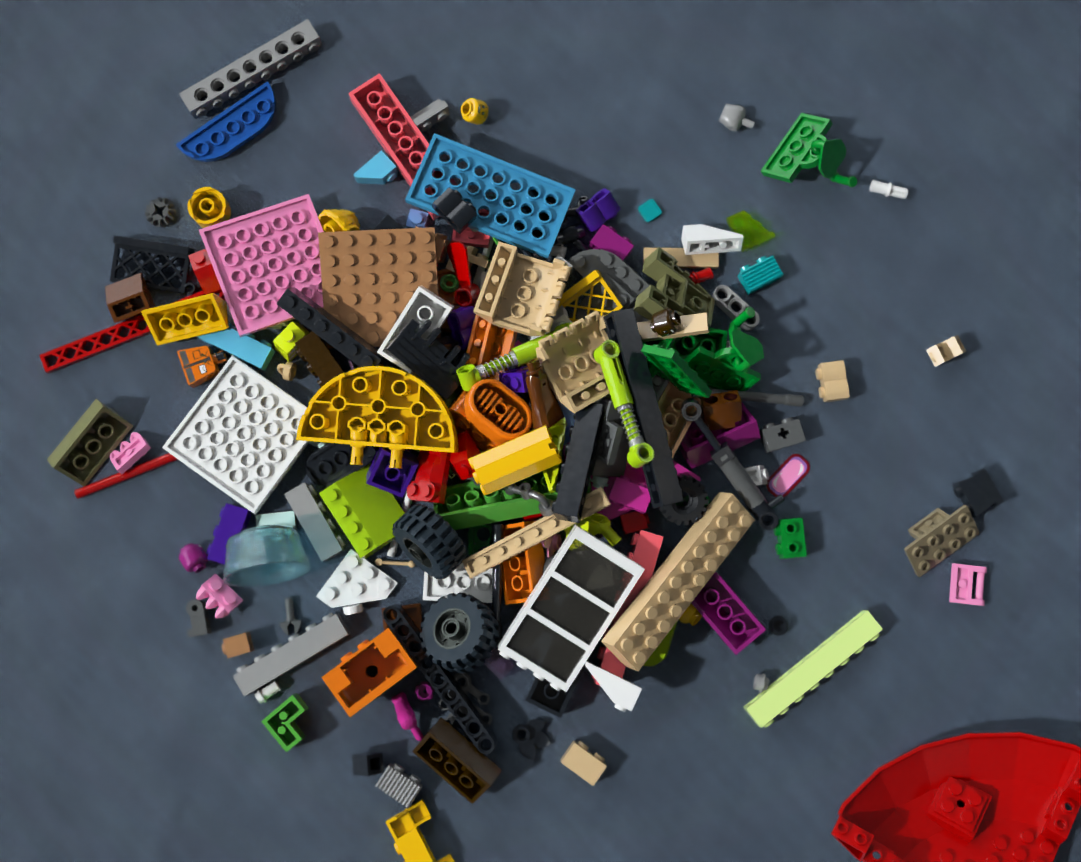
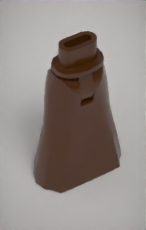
M534 358L527 362L528 371L526 375L528 376L525 380L531 400L532 429L535 430L544 425H547L548 428L552 427L564 418V414L551 391L544 366H540L539 358Z

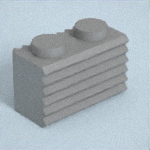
M390 763L375 786L406 808H409L423 786L420 783L421 779L413 774L409 776L404 773L405 769L401 765Z

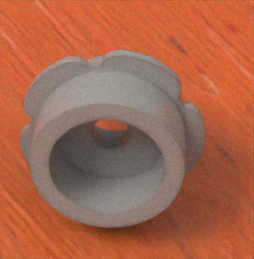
M764 673L762 675L756 674L754 678L753 689L759 690V693H762L763 689L767 690L769 679L766 678Z

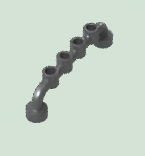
M474 477L459 481V484L473 481L478 486L481 483L477 484ZM514 483L502 488L508 495L516 493L525 500L533 498L539 501L538 507L543 516L554 514L552 512L553 500L547 499L540 492L532 490L529 483H522L520 486Z

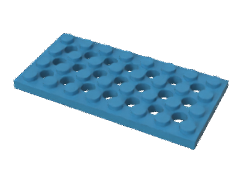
M434 133L405 198V202L439 215L432 208L433 202L448 188L456 189L462 195L464 202L467 201L476 208L477 217L468 226L469 228L548 259L576 189ZM446 154L450 157V160L443 162L439 157ZM464 161L468 166L465 169H460L457 164ZM481 168L485 171V174L478 176L475 174V170ZM440 171L443 176L437 179L432 176V173ZM499 175L503 178V181L495 183L492 178ZM458 178L461 183L454 186L450 183V180ZM516 182L520 184L521 188L513 190L510 185ZM476 185L479 190L472 193L468 190V187ZM432 187L436 192L433 195H428L425 193V190ZM534 189L539 195L531 197L528 191ZM488 192H493L496 194V198L489 200L485 195ZM549 196L554 197L556 203L548 204L546 198ZM506 199H511L514 202V205L511 207H507L504 205L503 201ZM523 206H528L531 208L532 212L529 214H524L521 211V208ZM483 208L487 209L489 215L483 217L478 211ZM546 213L549 216V220L542 221L539 215ZM498 216H505L507 222L503 224L498 223L496 218ZM522 223L525 228L522 231H518L514 225ZM540 230L543 235L540 238H536L532 235V232Z

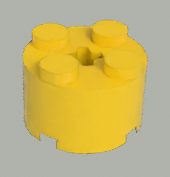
M199 188L188 201L190 216L202 228L230 220V204L222 193L214 188Z

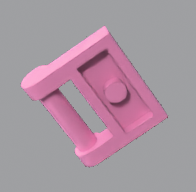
M952 563L949 602L985 606L983 593L987 567ZM973 572H977L975 599H971Z

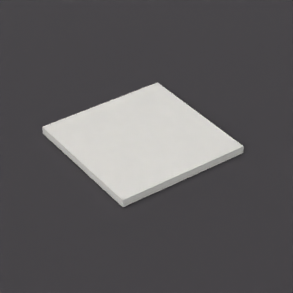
M232 355L162 448L249 511L257 514L310 442L296 440L300 419L307 407Z

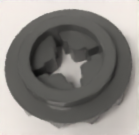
M158 197L155 200L151 199V202L146 205V212L144 213L150 224L155 227H165L174 220L176 210L173 203L167 198ZM156 207L164 209L162 211L164 217L160 216L159 214H156Z

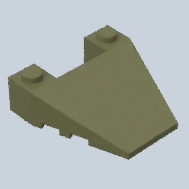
M658 247L645 259L642 270L643 273L657 282L656 287L650 285L637 296L634 310L652 321L654 313L666 308H671L673 311L676 310L679 316L707 312L708 327H710L715 300L699 283L695 284L689 278L690 274L687 270L683 272L676 265L678 261L672 255Z

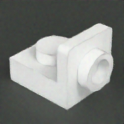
M764 465L744 468L756 486L767 484L769 474Z

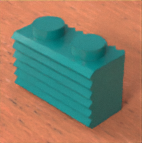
M765 255L756 260L757 264L753 266L747 264L740 269L741 272H739L737 277L747 295L781 279L784 275L773 255L768 258Z

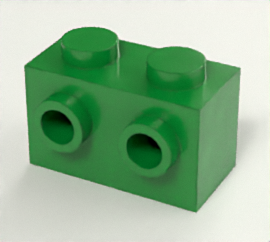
M803 518L778 520L777 526L773 529L774 535L778 539V543L775 545L776 554L779 555L780 559L807 557Z

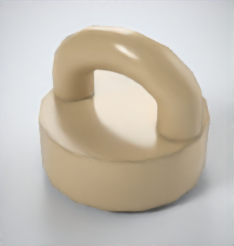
M287 361L286 364H278L277 370L284 380L292 381L296 375L297 365L294 362Z

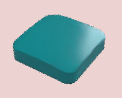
M649 199L638 207V212L647 223L662 213L654 199Z

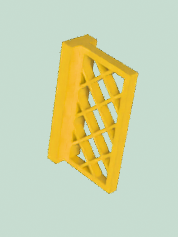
M599 270L591 272L564 292L561 299H557L560 301L559 307H574L573 318H569L572 323L579 320L576 319L577 308L588 309L587 315L590 314V310L600 311L601 316H603V312L608 314L612 312L604 310L606 299H612L618 306L612 311L623 308V305L605 282ZM599 282L604 287L603 296L593 294L594 286ZM581 295L590 296L588 307L578 306V299ZM592 296L603 298L601 309L591 308Z

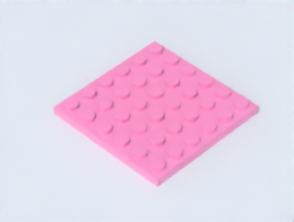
M309 194L199 230L240 337L295 319L277 305V302L287 288H297L323 308L318 232L324 231Z

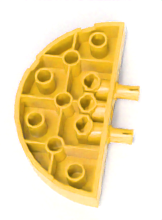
M384 366L356 368L336 376L323 385L309 401V405L300 419L296 440L350 444L352 446L350 464L363 465V453L366 446L389 447L391 450L389 468H402V457L405 449L458 453L455 423L451 412L440 395L420 378L405 371Z

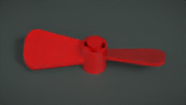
M460 241L452 242L447 247V253L461 286L454 294L455 301L462 307L473 306L475 308L481 290L478 285L471 282L467 248Z

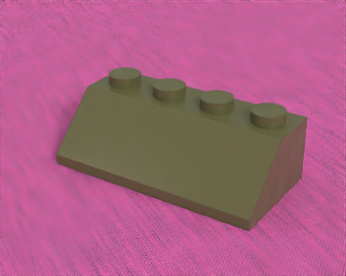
M95 399L48 457L47 461L57 471L82 486H86L133 425L113 409Z

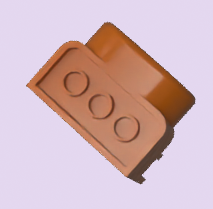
M494 379L478 381L469 391H463L449 408L456 431L458 433L468 431L474 443L482 452L530 432L532 426V411L529 405L502 382Z
M389 628L371 641L366 639L357 646L359 650L355 653L351 651L340 658L342 662L321 677L349 717L353 716L418 667ZM371 665L376 666L378 669L375 677H371L367 673V669Z

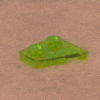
M744 210L726 218L731 231L743 235L742 252L776 236L775 233L769 232L762 226V223L753 219Z

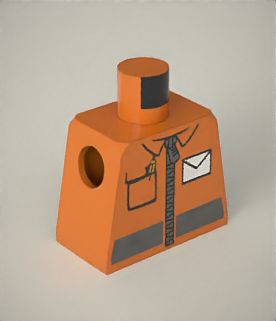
M209 346L177 351L187 383L192 388L217 376L220 372L218 364L227 361L224 350L214 353Z

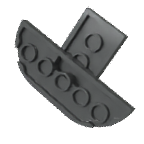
M590 249L582 251L568 260L573 265V268L584 278L594 270H599L605 282L623 305V308L620 310L633 308L637 322L650 321L634 310L637 296L650 285L620 257L606 250ZM601 282L594 286L593 294L604 295V287ZM586 296L578 306L588 307L590 296ZM592 296L591 308L601 309L603 298ZM612 299L605 300L604 310L612 311L618 307ZM577 308L576 319L583 318L585 320L588 309ZM574 311L569 315L570 318H573Z

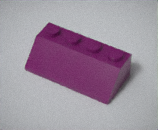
M743 403L741 421L735 422L734 428L711 431L720 445L726 441L732 450L761 438L756 419ZM695 421L691 422L679 445V449L687 464L693 469L713 460L710 451L714 448Z
M715 571L692 601V605L735 655L766 630L763 624L717 571Z

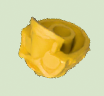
M324 209L318 216L324 232L360 231L358 219L355 213L350 210Z

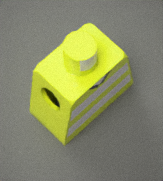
M292 321L274 339L275 350L287 361L291 362L298 355L295 351L298 349L295 342L310 332L300 323Z

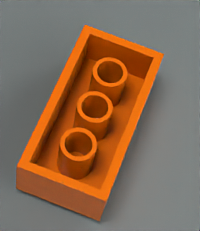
M535 521L504 525V538ZM541 542L502 562L505 605L526 602L542 577L545 556ZM546 585L535 601L550 599L549 588Z

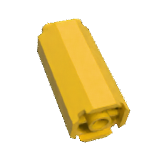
M547 425L468 459L471 468L475 469V472L472 473L474 480L477 484L481 483L480 488L484 496L562 463L558 448L554 444Z

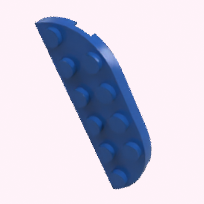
M268 81L175 145L183 154L197 161L212 162L227 157L263 132L272 121L276 101Z

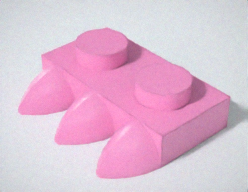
M137 432L131 433V443L127 441L121 442V452L114 450L110 454L111 462L121 474L130 469L136 461L151 449L146 439Z
M216 573L201 585L196 594L197 600L209 597L206 602V609L218 607L215 618L228 616L243 602V599Z

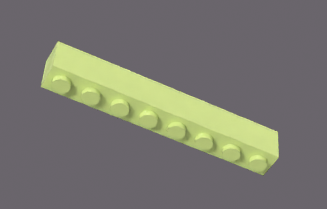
M862 610L769 685L767 690H763L762 693H759L743 706V708L757 726L761 728L763 726L765 728L774 722V717L778 714L783 715L789 710L788 706L802 700L806 691L809 689L811 691L818 687L819 681L822 678L830 677L838 665L843 666L850 660L849 656L853 653L861 652L865 648V643L869 640L872 642L880 636L879 632L883 630L868 610Z

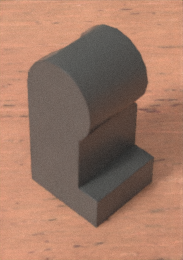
M202 600L189 601L186 611L190 615L192 629L187 630L188 638L212 634L206 603Z

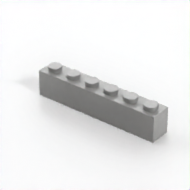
M330 613L324 616L322 623L309 625L305 628L306 632L302 635H299V633L294 634L288 638L289 642L282 645L280 643L271 648L272 653L267 656L263 653L254 658L255 663L248 666L245 664L236 669L238 673L233 675V678L243 696L245 697L351 634L340 614L334 615Z

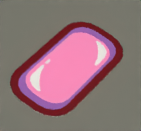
M800 454L789 456L767 480L766 487L768 491L775 497L780 494L783 497L787 496L808 474L810 470L809 462Z

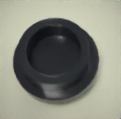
M774 616L770 619L768 627L772 634L780 636L787 632L788 622L782 616Z

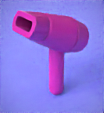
M402 692L391 698L395 706L397 720L402 729L411 730L416 740L421 741L423 734L417 726L415 712L409 704L406 694Z

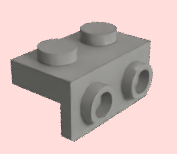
M438 99L412 115L411 119L420 132H423L450 115L449 107L445 100L441 101Z

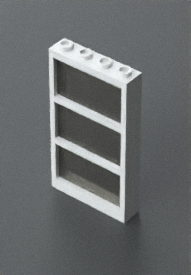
M575 524L499 642V654L508 660L510 658L517 661L516 664L524 670L530 669L538 679L542 681L544 679L548 680L554 689L558 691L562 689L567 692L645 569Z

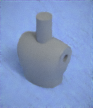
M727 103L719 119L720 123L733 132H737L741 125L752 129L755 124L754 121L745 118L746 109L744 107Z

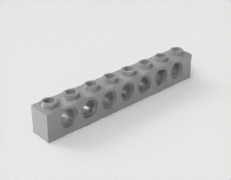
M307 19L179 93L195 119L203 117L211 109L222 106L228 99L236 98L242 91L253 88L259 81L270 78L278 70H284L290 63L299 61L309 52L318 50L322 46L320 37ZM304 41L301 45H297V42ZM283 50H288L287 53L281 54ZM272 59L270 63H265L266 60ZM256 68L254 72L249 73L250 69ZM235 78H240L237 82H233ZM219 87H224L223 90L217 91ZM208 96L206 100L200 101L202 97Z

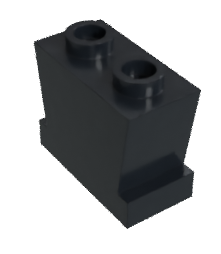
M985 468L972 472L973 477L952 484L954 494L957 498L961 499L963 505L968 506L972 517H977L989 507L997 506L1004 502Z

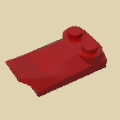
M420 450L419 465L416 469L415 479L407 487L409 499L417 502L444 504L451 452Z

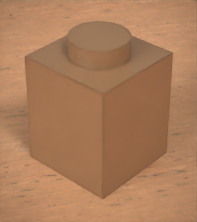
M250 632L223 639L222 651L224 655H227V658H232L255 651Z

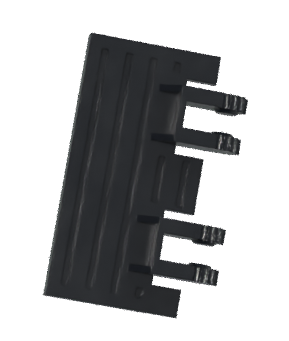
M412 319L386 349L447 400L460 385L456 373L457 369L466 365L465 363L470 358V355L466 353L455 365L451 364L450 362L460 352L461 347L459 345L455 346L444 358V355L449 350L436 339L441 329L437 327L424 340L421 336L431 326L432 322L429 319L426 320L415 333L414 330L420 324Z

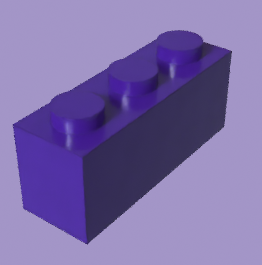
M228 503L221 508L219 525H216L213 531V536H215L213 543H210L207 548L208 560L227 566H234L252 514L251 511Z

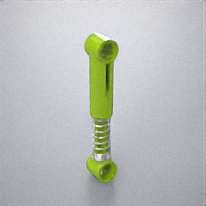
M572 323L560 324L555 327L554 331L511 349L508 355L504 354L503 357L495 358L494 361L490 360L489 363L485 362L484 365L475 366L468 364L460 367L456 373L462 389L469 391L478 381L486 379V376L490 377L489 375H494L496 372L499 373L500 370L504 371L505 368L509 369V366L514 367L518 365L520 367L527 364L528 361L537 358L536 348L539 347L538 341L549 335L553 337V333L564 327L569 329V325Z
M606 340L595 349L594 359L601 365L614 408L621 414L620 419H623L621 423L624 424L623 429H626L625 434L628 435L627 439L629 440L628 444L630 447L627 461L632 467L640 468L652 461L654 450L649 444L644 442L642 435L640 436L639 432L641 431L638 430L639 425L636 424L637 420L634 418L636 415H633L632 405L634 402L618 357L620 347L615 341Z

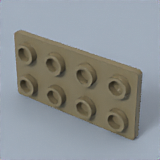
M963 505L951 515L939 508L931 512L908 529L910 536L916 540L906 546L904 551L915 574L918 577L924 575L979 534L968 506Z

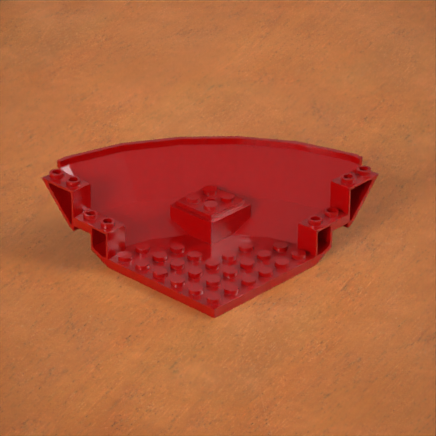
M1022 732L968 733L921 745L877 768L842 803L837 813L839 818L831 835L860 862H1053L1060 844L1067 839L1081 806V748L1074 744ZM957 801H963L964 807H959ZM1065 804L1070 805L1071 810H1067ZM874 852L880 855L879 859L873 857Z

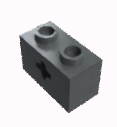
M791 417L781 420L782 424L776 426L774 423L764 425V429L760 431V437L765 453L806 441L800 420H793ZM779 432H781V433L785 432V436H784V437H782V436L779 437V436H778V433H779Z

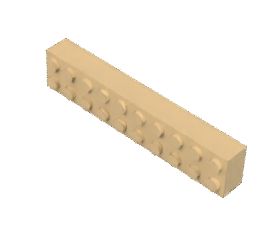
M718 492L707 506L706 512L703 511L701 514L703 515L702 518L696 520L697 522L692 525L601 642L625 667L635 671H639L755 521L734 494Z

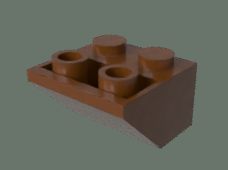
M142 273L105 286L106 303L114 323L141 315L142 310L156 307Z

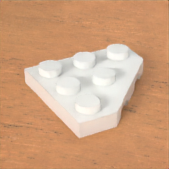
M350 549L316 597L331 608L382 600L389 597L398 582L367 559L360 558L357 552Z

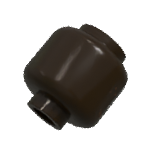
M666 308L653 314L650 326L654 333L657 332L659 336L664 337L678 331L679 325H681V318L676 310L673 311L671 308Z

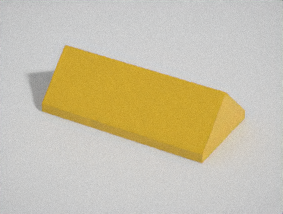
M215 293L141 311L157 346L229 328L226 301Z

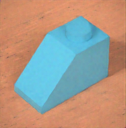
M381 150L355 172L353 176L357 183L385 185L396 178L398 170L396 165Z

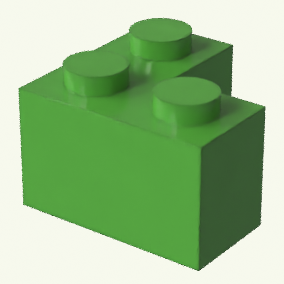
M298 693L289 697L261 721L286 753L306 737L294 722V720L309 709Z

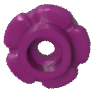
M423 681L420 685L416 686L415 693L419 700L428 701L432 699L435 690L431 684Z

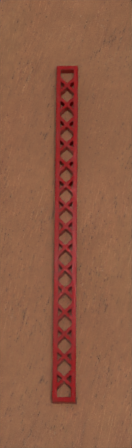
M200 291L185 298H182L180 300H177L175 302L202 296L205 294L203 291ZM218 292L219 297L226 301L223 292ZM143 315L40 354L45 372L48 374L150 334L148 325L144 330L137 329L139 323L143 320L145 321ZM123 328H129L128 336L124 338L119 336ZM105 335H111L112 338L109 344L101 343ZM87 342L94 343L91 351L83 350ZM74 349L76 350L74 357L71 359L66 358L68 350ZM52 356L58 357L56 364L50 366L47 358Z

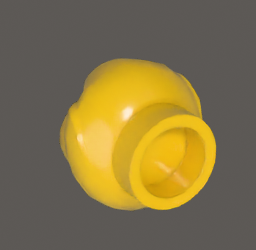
M691 603L679 620L684 624L690 623L694 626L700 621L702 615Z

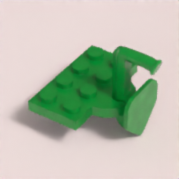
M805 113L799 115L761 169L763 176L792 183L802 169L818 166L822 176L829 178L832 182L852 188L857 185V178L855 176L846 177L839 175L837 172L838 167L846 156L847 150L842 139H826L825 135L833 125L831 119Z
M747 307L745 311L730 323V347L720 349L714 353L698 346L684 359L689 363L688 366L698 373V377L707 383L708 387L747 391L761 379L760 373L750 369V367L764 358L763 346L758 339L742 332L740 325L747 319L755 316V310L752 307Z
M675 338L660 340L658 345L654 344L653 346L642 342L643 348L641 352L647 357L646 361L652 378L657 375L670 381L679 391L706 398L710 397L712 391L707 386V383L698 377V373L688 366L689 363L679 356L680 353L677 350L671 348Z

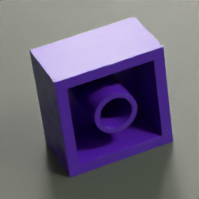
M379 447L366 474V484L403 498L419 465L418 456L403 451L402 468H389L391 450L389 447Z

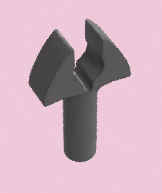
M287 597L285 598L287 619L285 622L280 623V626L285 634L290 635L289 625L291 623L294 625L296 634L301 628L302 620H297L294 617L293 599Z

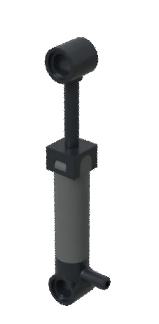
M694 398L684 400L681 405L682 415L688 421H695L714 448L710 451L712 459L721 468L759 522L760 527L764 530L774 529L778 524V518L773 508L785 501L783 495L780 494L768 502L737 459L728 443L725 441L720 445L701 418L699 402ZM690 405L696 407V411L692 414L686 412V408ZM766 515L772 516L770 521H763V517Z

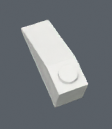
M703 224L684 225L681 241L685 255L741 251L743 235Z
M586 661L584 665L612 702L615 703L614 707L623 712H626L627 709L632 711L642 688Z

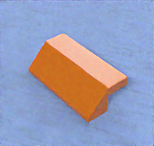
M476 314L466 351L470 358L465 364L484 365L485 362L494 361L495 358L503 357L504 354L508 355L511 349L514 348L517 332L495 326ZM498 372L494 373V375H489L490 377L486 376V379L499 381Z

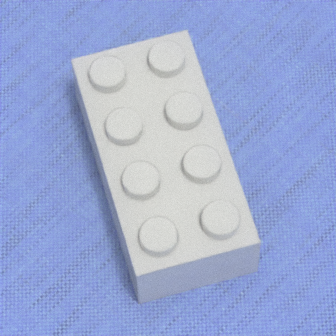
M418 286L377 353L406 372H413L386 348L412 319L420 324L414 330L415 333L426 320L429 319L432 322L431 326L421 336L422 339L426 340L437 327L441 328L454 306L424 286Z

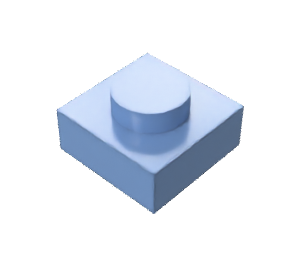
M410 209L406 228H415V226L426 228L429 213Z

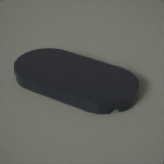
M327 443L309 456L306 466L307 475L315 484L329 487L336 481L368 465L376 454V446L364 447L363 465L350 464L352 446L350 444Z

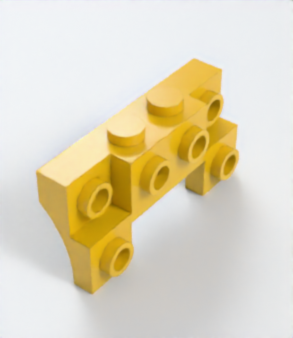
M423 799L386 820V824L396 842L394 844L398 855L402 854L404 862H455L451 853L436 861L419 825L431 819L432 816Z

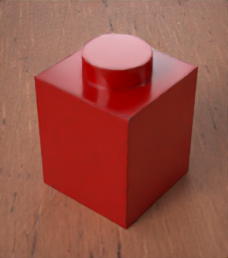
M634 511L619 516L624 535L647 529V524H650L647 513L643 514Z

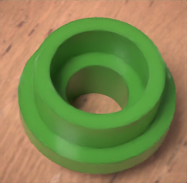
M446 274L441 278L440 286L443 291L452 293L458 289L459 281L455 275ZM451 281L453 285L447 286L446 283Z

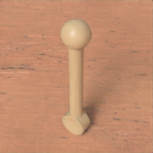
M380 558L375 560L377 566L386 564L403 565L413 568L416 565L412 560L409 562L384 561Z

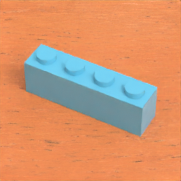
M228 323V329L195 336L263 371H266L276 352L271 348L272 344L265 340L259 342L254 339L255 336L252 334L240 337L236 326Z

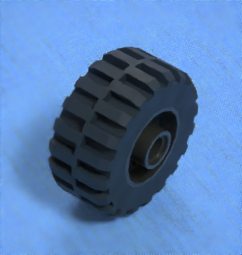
M413 505L393 524L392 533L400 548L404 550L406 555L421 570L427 572L431 577L434 576L436 579L447 578L466 558V547L462 539L457 535V532L452 529L450 524L441 515L425 505Z
M451 593L447 595V598L444 596L439 598V602L437 604L433 603L430 606L431 610L425 613V620L421 622L420 626L422 629L420 640L423 641L421 647L425 651V655L433 663L451 672L465 673L466 670L469 672L475 670L476 666L481 667L485 663L484 660L491 657L492 653L490 652L497 645L495 639L499 637V631L496 630L499 625L495 619L494 612L485 603L470 594Z

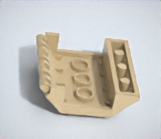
M498 242L473 312L495 326L527 336H544L545 332H550L554 321L551 316L556 315L560 301L557 299L562 298L566 283L563 281L568 280L572 268L565 261L554 258L553 263H549L518 253L516 246Z
M598 311L585 316V320L581 318L569 325V329L564 327L553 333V337L549 335L538 341L539 347L536 348L537 358H539L540 366H544L550 388L557 400L572 413L578 412L609 394L601 365L595 361L593 355L597 347L604 341L609 340L604 330L606 328L604 315L601 316Z

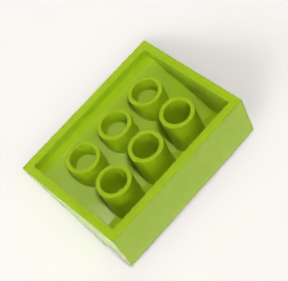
M372 462L336 481L319 493L362 559H367L395 540V536L392 533L393 524L405 513L392 493L366 484V474Z

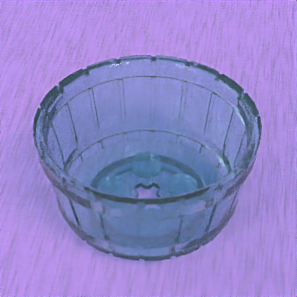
M263 525L246 529L230 537L226 544L223 582L236 587L264 586L289 581L309 572L311 569L309 558L305 553L297 530L280 525Z

